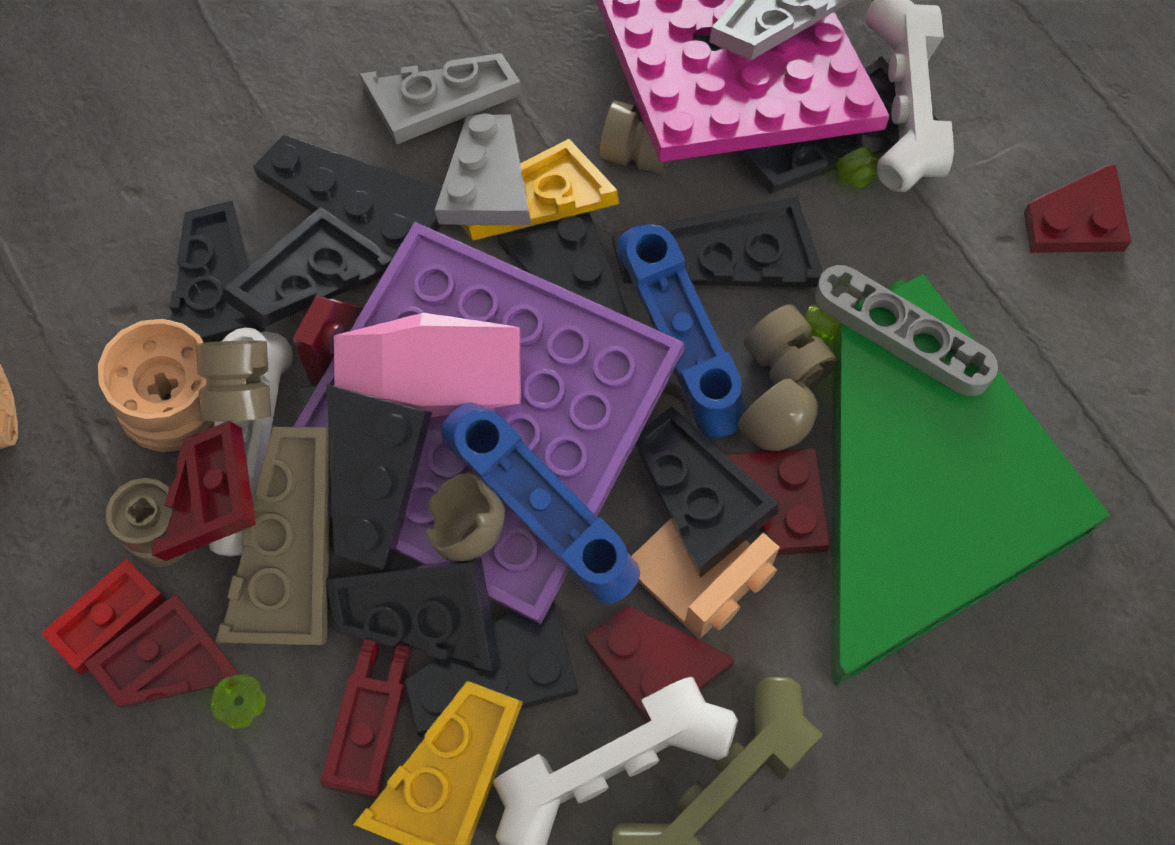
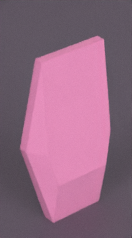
M421 313L334 335V385L432 412L431 417L450 415L452 411L462 404L470 402L481 405L485 409L521 404L520 327Z

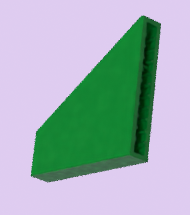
M924 274L907 283L904 280H899L887 287L890 291L973 339ZM860 301L859 304L856 303L854 309L860 312L864 301ZM877 307L869 312L871 320L877 325L888 327L896 323V317L889 309ZM841 322L833 340V354L837 357L838 361L833 369L831 679L837 687L1091 535L1110 516L1105 507L999 371H997L991 385L983 394L964 396L951 390ZM921 333L913 337L915 346L922 352L935 353L940 350L938 340L932 335ZM950 349L943 363L948 365L956 352ZM970 363L963 373L972 378L978 372L979 367Z

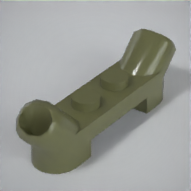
M768 677L760 680L753 688L755 738L745 748L738 741L729 748L728 756L718 760L714 765L721 773L706 788L699 781L696 782L679 799L675 807L681 814L671 824L619 823L612 829V845H703L696 838L698 833L765 764L783 780L824 736L803 715L802 686L796 680L789 677Z

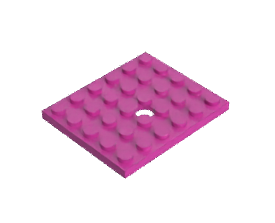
M596 0L659 162L885 130L890 115L835 12L750 60L726 49L711 51L710 46L705 42L693 40L699 35L711 34L712 26L734 0Z

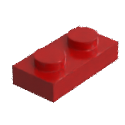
M126 558L41 634L76 672L83 675L89 670L84 664L87 660L159 607L166 599Z

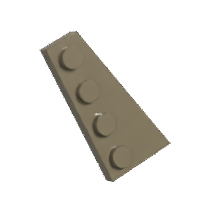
M272 427L255 491L257 496L254 507L256 525L245 529L241 543L244 545L237 575L232 577L227 596L230 601L224 623H221L215 643L323 645L327 643L328 590L326 579H328L331 476L329 431L327 427Z

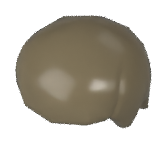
M785 379L765 392L743 413L738 422V427L760 449L765 451H782L799 444L812 430L817 418L818 402L812 391L803 382L797 381L795 383L792 379Z
M460 473L445 482L430 499L428 509L434 518L435 525L433 530H425V534L437 553L446 560H474L490 550L499 540L505 520V507L498 495L476 473Z

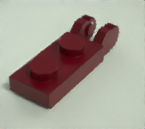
M364 639L354 674H349L320 785L325 789L377 799L405 693L403 685L408 672L412 648L400 643L397 645L392 654L391 667L386 682L371 679L379 656V643H376L374 640Z

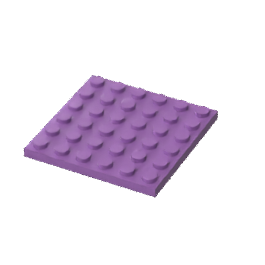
M414 222L350 331L421 313L520 327L521 404L486 410L494 411L500 415L522 437V441L597 517L684 352V342ZM334 359L293 427L328 428L326 384L334 385ZM449 415L431 417L396 547V552L421 565L450 562L437 553L425 534V530H433L435 525L434 518L428 509L430 499L445 482L460 473H474L442 442L441 429ZM330 476V519H332L331 476ZM503 503L505 507V520L500 538L490 550L478 557L482 558L488 598L541 625L569 569Z

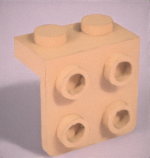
M670 519L631 557L639 565L640 577L638 582L700 640L713 626L719 631L735 616L740 609L737 602L750 589L757 593L770 581L777 571L773 563L780 547L765 533H762L752 544L745 540L700 578Z

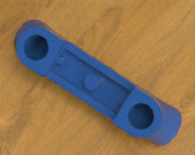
M653 224L632 227L624 232L618 240L616 248L618 259L627 269L654 329L684 342V352L674 372L690 404L698 430L704 436L717 439L729 436L740 429L738 422L746 411L740 393L742 382L729 351L724 352L685 270L684 256L670 231L662 226Z
M472 402L462 404L451 412L441 429L442 442L498 495L501 501L575 575L597 601L604 604H612L628 595L638 583L640 570L639 565L627 552L626 545L620 536L601 517L597 518L528 448L522 441V437L500 415Z

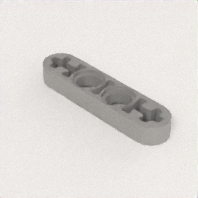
M835 265L827 268L821 274L815 291V300L819 308L826 314L956 393L964 396H977L983 394L991 385L998 371V363L994 354L983 345L851 267ZM840 285L848 288L847 293H842L839 297L831 294V290L837 289ZM861 296H864L866 299L859 312L854 308L856 303L859 304ZM877 307L889 309L896 317V323L888 327L877 325L871 320L869 312ZM921 333L932 335L938 340L940 350L935 353L922 352L915 346L913 337ZM952 349L956 353L949 364L946 365L943 361L949 350ZM970 363L979 367L978 372L972 378L963 373Z

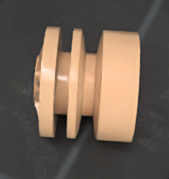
M166 319L140 321L122 329L105 346L98 363L99 386L126 435L141 447L162 453L180 451L183 440L213 428L215 423L203 421L200 417L199 390L207 384V381L198 375L196 344L204 342L197 333L182 323ZM171 393V398L165 400L164 396Z

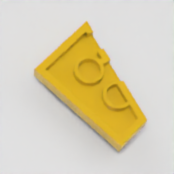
M567 139L520 164L532 225H461V227L474 241L619 204L618 191L570 139Z
M467 681L425 733L424 740L403 766L398 767L387 781L388 785L370 808H366L353 825L402 845H470L523 701Z

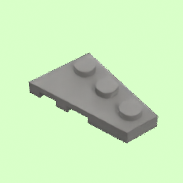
M734 0L712 26L710 43L753 60L848 5L853 0Z
M502 53L447 61L443 69L419 72L417 65L402 67L401 75L380 78L377 77L376 71L360 73L363 87L396 145L463 119L467 115H473L522 95L520 80Z
M483 113L466 116L435 207L439 224L532 225L511 114L491 115Z

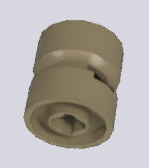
M614 100L610 106L602 133L600 160L623 166L634 160L639 170L664 175L670 161L659 162L638 106Z
M785 305L769 313L749 331L743 343L762 368L771 367L769 378L775 385L782 380L792 379L795 383L797 381L803 382L811 390L831 373L838 361L837 357L820 336L810 337L812 327L794 305Z
M239 340L196 344L198 375L207 381V384L199 390L201 420L212 422L246 421L271 416L270 386L261 381V376L269 370L267 341Z
M150 478L131 480L116 490L110 497L106 508V523L112 534L137 561L145 566L159 568L176 563L187 553L168 561L152 556L154 538L164 539L172 509L164 506L169 487L159 480Z

